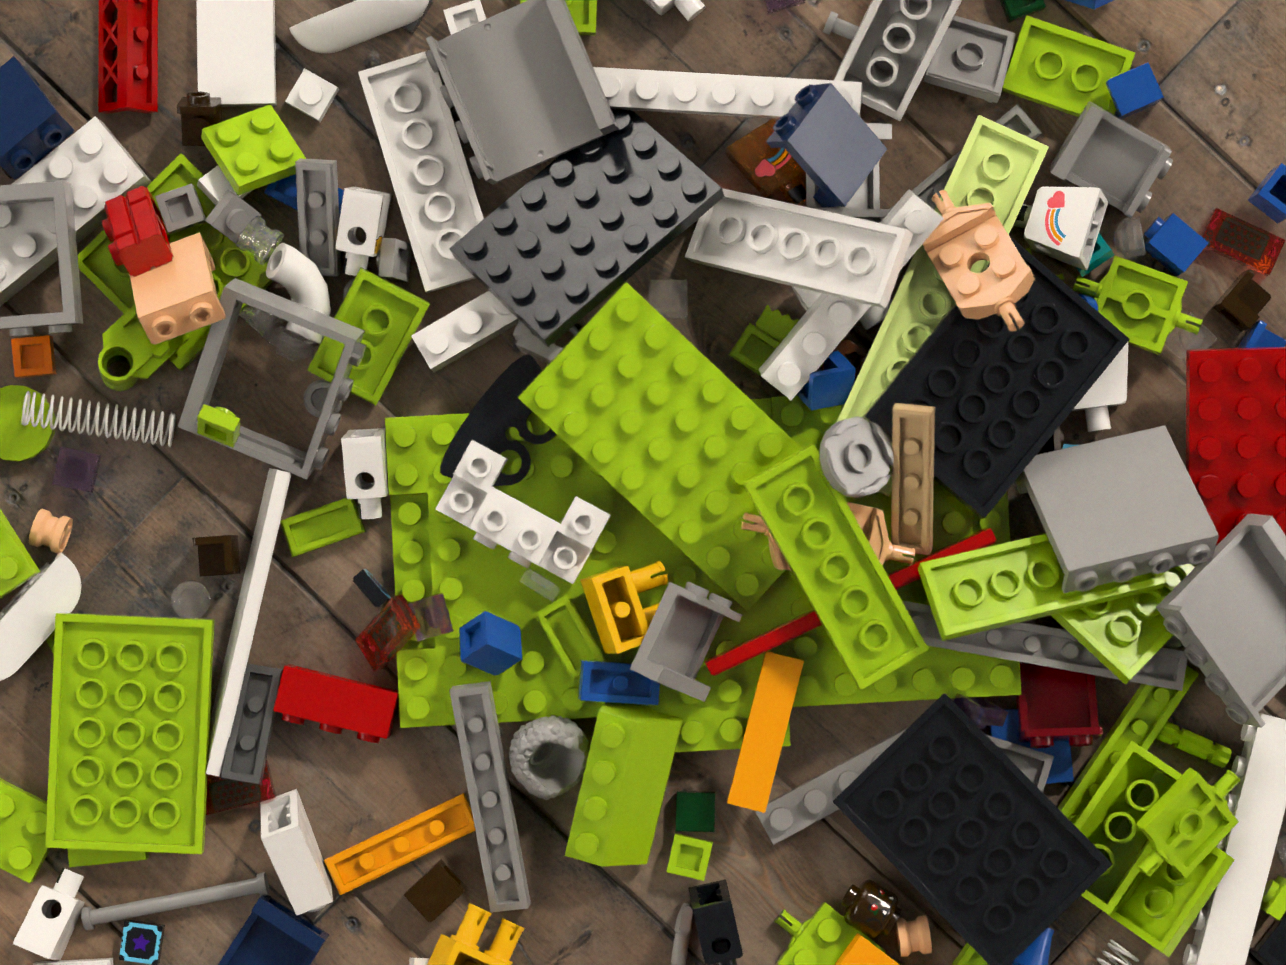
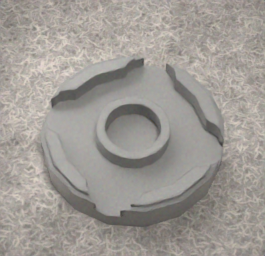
M856 416L838 421L826 431L820 444L819 460L824 476L834 489L843 495L858 498L876 493L887 484L890 478L888 473L890 465H893L894 456L890 440L879 425Z

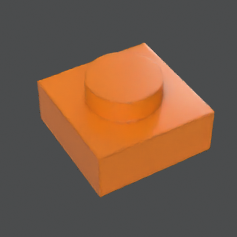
M45 335L11 339L15 378L56 375L53 336Z

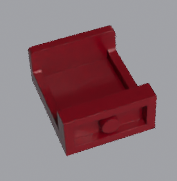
M1020 662L1021 695H1016L1020 742H1030L1031 748L1054 747V741H1069L1071 747L1092 746L1093 740L1103 735V728L1099 727L1095 675Z

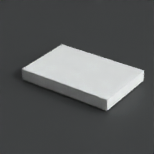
M196 0L198 91L208 92L210 97H221L222 107L266 106L269 104L277 106L275 0Z

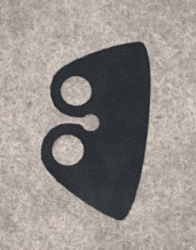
M523 355L514 361L481 397L457 431L444 454L440 466L441 474L453 478V473L471 440H474L499 455L503 451L513 450L521 457L522 466L520 470L512 475H506L501 472L494 486L513 485L519 483L527 475L531 463L529 452L517 440H508L505 436L506 430L509 427L517 428L520 437L532 444H544L556 436L552 429H549L543 435L531 433L526 423L532 411L517 398L542 371L531 355Z

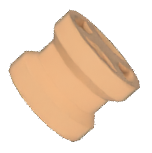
M40 509L30 530L29 545L35 547L44 545L49 547L51 552L57 554L63 552L71 534L73 519L67 516L54 517L50 511Z
M918 915L915 920L910 921L898 918L895 923V932L900 957H908L911 952L920 951L922 954H931L932 945L927 916Z

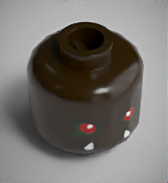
M870 879L865 880L859 887L852 884L841 902V905L846 907L844 913L845 922L870 938H876L881 933L887 936L902 910L897 907L898 898L893 892Z

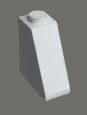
M297 789L260 802L261 840L296 916L305 912L321 910L327 904L333 902L332 882Z

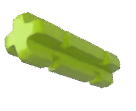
M1169 721L1166 722L1156 737L1157 740L1169 745L1175 744V748L1205 760L1207 758L1209 763L1221 768L1228 764L1232 753L1230 748L1218 743L1214 745L1212 740L1182 728L1180 730L1178 725Z

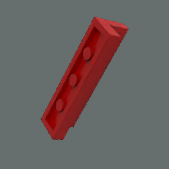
M99 0L98 113L111 114L121 111H133L151 114L158 112V0ZM117 7L118 18L115 24H113V12ZM117 45V58L113 62L112 52ZM117 84V101L112 102V89Z

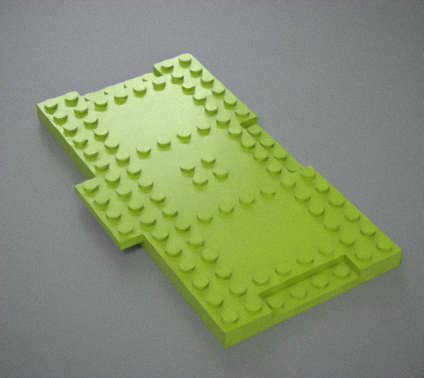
M786 396L751 399L801 448L812 443L819 454L820 444L826 431L837 422L844 406L842 404L810 410L798 396H795L792 400ZM533 412L528 416L526 425L531 433L543 435L549 431L550 428ZM470 413L385 418L395 603L409 624V628L397 640V643L403 642L404 639L405 641L396 650L400 728L456 725L449 691L451 687L491 681L498 723L533 721L552 715L569 719L596 718L605 702L582 701L578 699L580 678L572 681L534 613L568 594L607 662L632 664L640 646L618 654L604 653L580 579L615 567L629 566L630 571L653 564L656 561H661L665 571L651 575V578L667 574L668 584L671 582L685 588L688 581L708 590L709 593L706 599L709 598L712 592L732 601L730 610L741 614L742 617L739 622L727 616L722 619L704 661L813 610L793 572L790 570H785L748 611L744 610L557 434L553 439L544 444H532L520 437L517 428L509 427L506 429L505 436L508 440H517L525 446L531 458L530 469L519 483L507 486H493L494 488L560 524L576 496L611 515L574 584L534 563H531L529 568H526L507 558L511 552L509 549L498 543L494 550L473 539L476 531L436 510L438 503L452 478L440 473L444 454ZM506 450L500 454L508 459L501 471L502 473L512 475L520 470L522 460L517 452ZM934 480L933 546L931 553L984 528H991L997 539L996 543L990 546L1010 542L1008 492L1002 496L985 518L980 519ZM892 491L888 497L879 492L858 498L853 497L849 501L850 503L883 510L888 538L891 542ZM903 554L913 558V562L927 556L923 554H915V556ZM888 560L882 566L886 574H889L908 564ZM921 578L896 590L902 601L930 605ZM668 584L639 593L638 596L642 608L660 603ZM406 607L409 608L410 614L413 616L414 619H416L415 622L417 621L416 630L414 628L415 633L409 639L408 636L412 633L410 632V630L413 629L410 628L412 624H410L409 622H413L407 618L408 616L410 619H412L410 614H407L405 612V609H407ZM484 611L514 623L521 629L522 660L499 675H492L461 661L459 628ZM823 625L768 650L773 653L804 660L792 707L939 699L944 693L950 699L1021 695L1020 662L927 645L928 651L861 690L857 687ZM765 652L715 676L710 674L703 661L695 680L711 687L705 702L660 684L658 705H632L683 719L675 752L740 749ZM789 722L782 747L791 746Z

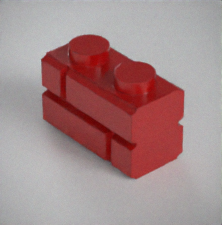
M138 187L127 192L125 197L120 195L105 202L104 207L107 219L101 222L108 239L111 242L114 241V243L108 245V248L117 266L124 264L128 273L136 277L150 271L151 266L159 267L173 261L174 256L160 209L147 187Z

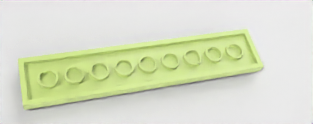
M978 115L944 190L947 191L955 207L991 203L998 219L1009 235L1049 146ZM935 207L934 210H935L939 215H941V213L939 212L938 208ZM923 245L915 252L837 422L856 416L862 417L955 304L954 299L931 262ZM979 260L975 262L970 271L981 273L989 261ZM892 471L888 473L890 478L887 484L878 491L887 497L892 491Z

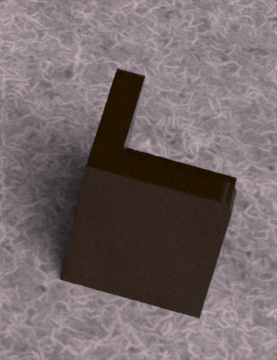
M1251 269L1242 272L1213 305V308L1240 332L1253 326L1260 317L1257 314L1271 299V295L1252 279L1256 273Z
M238 535L192 538L193 546H198L200 577L241 574Z
M440 859L405 892L404 896L428 922H433L465 892L467 886Z

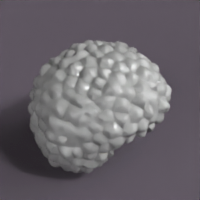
M554 715L550 717L545 716L522 725L519 731L514 733L508 753L511 772L530 794L548 800L563 795L580 782V778L584 775L590 746L584 732L571 719Z

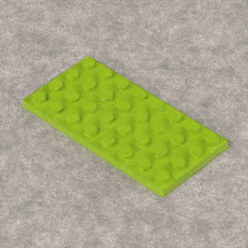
M624 282L517 398L744 610L748 611L783 574L785 569L779 570L774 567L768 536L761 532L743 530L741 528L742 521L754 523L743 519L745 512L760 516L742 483L802 448L627 282ZM843 495L846 502H849L853 498L851 496Z

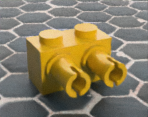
M656 561L653 564L630 571L629 566L615 567L580 579L605 654H618L641 645L660 603L642 608L638 594L668 584L667 574L651 578V575L665 571L661 561Z
M469 903L456 935L451 934L450 937L444 934L440 935L427 965H512L513 962L510 961V958L525 928L502 918L489 950L484 949V952H481L477 943L492 913Z

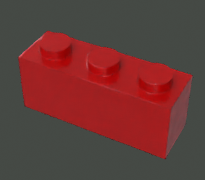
M288 664L284 665L273 711L283 713L281 720L304 725L305 719L320 722V730L342 734L344 728L358 732L357 739L379 744L380 738L387 739L391 735L399 703V693L397 690Z

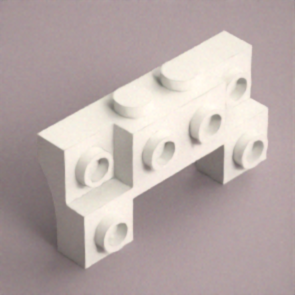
M471 440L436 510L476 531L473 539L494 550L498 543L509 549L511 552L507 558L526 568H529L530 564L534 563L574 584L611 515L576 496L561 524L494 488L493 486L508 459Z

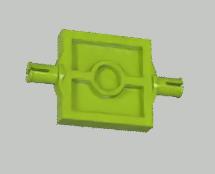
M1114 256L1108 274L1100 283L1078 275L1073 287V291L1094 297L1098 304V312L1130 339L1128 341L1129 345L1157 355H1161L1166 339L1175 327L1198 335L1203 319L1181 313L1182 298L1188 281L1118 256Z
M1189 767L1136 823L1149 839L1152 851L1137 865V868L1146 877L1150 878L1165 861L1178 874L1187 878L1239 822L1229 810L1225 798L1241 782L1238 776L1232 771L1227 770L1217 783L1212 786L1204 780L1199 772Z
M826 902L820 905L811 918L802 923L785 909L780 912V915L790 922L791 925L779 916L774 921L792 935L788 948L776 962L778 965H834L857 933L884 953L886 952L867 935L848 925L844 917Z

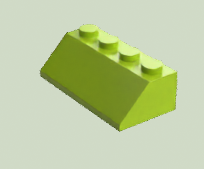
M605 702L598 712L565 856L601 867L643 865L648 863L682 726V718L628 703Z
M1132 740L1074 823L1112 863L1081 895L1108 915L1112 913L1139 873L1140 869L1137 868V865L1152 851L1149 839L1136 823L1182 776L1181 773Z

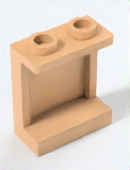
M200 232L170 243L174 256L173 261L159 267L151 266L150 271L136 277L130 275L137 316L152 344L172 339L221 321L226 317L225 311L218 299L212 271L216 270L214 260Z

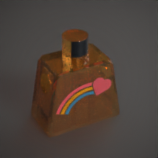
M778 119L767 121L727 146V157L764 198H769L782 191L787 201L791 204L800 205L806 201V186L801 180V177L806 175V172L786 149L782 147L771 148L766 142L774 132L773 126Z

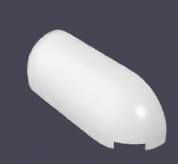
M356 0L290 27L289 30L297 42L306 49L316 53H335L416 21L423 15L429 0Z
M62 552L57 554L51 564L45 563L39 569L40 573L31 578L0 612V681L10 677L19 670L55 630V614L71 613L78 603L81 594V579L75 565Z

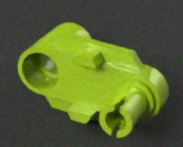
M134 304L102 334L104 348L98 357L101 379L112 390L124 391L130 389L135 385L138 378L148 379L189 340V332L158 344H152L138 319ZM115 361H124L130 366L129 372L121 377L112 376L108 369Z

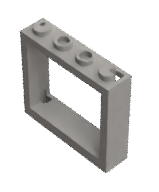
M52 181L0 185V205L42 201L54 202L63 312L0 317V330H9V337L33 335V328L48 327L49 334L72 332V325L83 324L72 184L69 182Z
M234 278L223 288L219 301L226 317L221 321L211 324L178 427L307 479L316 468L320 470L323 468L328 457L329 449L324 447L328 435L333 436L340 423L341 414L336 413L340 400L345 402L352 389L354 380L348 377L352 366L358 367L363 358L366 345L362 344L361 341L365 331ZM243 303L345 344L307 453L243 426H240V436L234 448L197 433V416L204 404L209 406Z

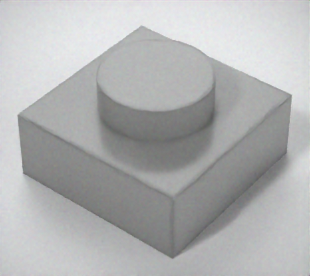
M192 183L155 196L166 230L170 235L206 222L195 186Z
M227 190L205 221L239 245L259 219L261 213L236 194Z
M382 238L381 248L377 253L378 276L395 282H409L412 255L411 244L396 238Z

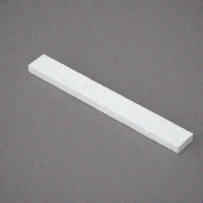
M269 468L210 719L209 749L206 774L219 776L222 773L228 739L234 722L291 478L290 472Z

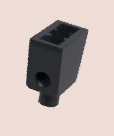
M726 879L689 887L693 914L705 964L737 965L736 959L741 958L743 952Z

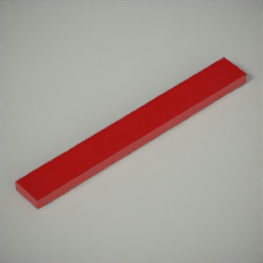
M984 528L887 575L895 590L920 579L917 568L921 562L985 548L996 543L997 539L991 528ZM813 609L704 662L710 674L715 676L821 626L822 623Z

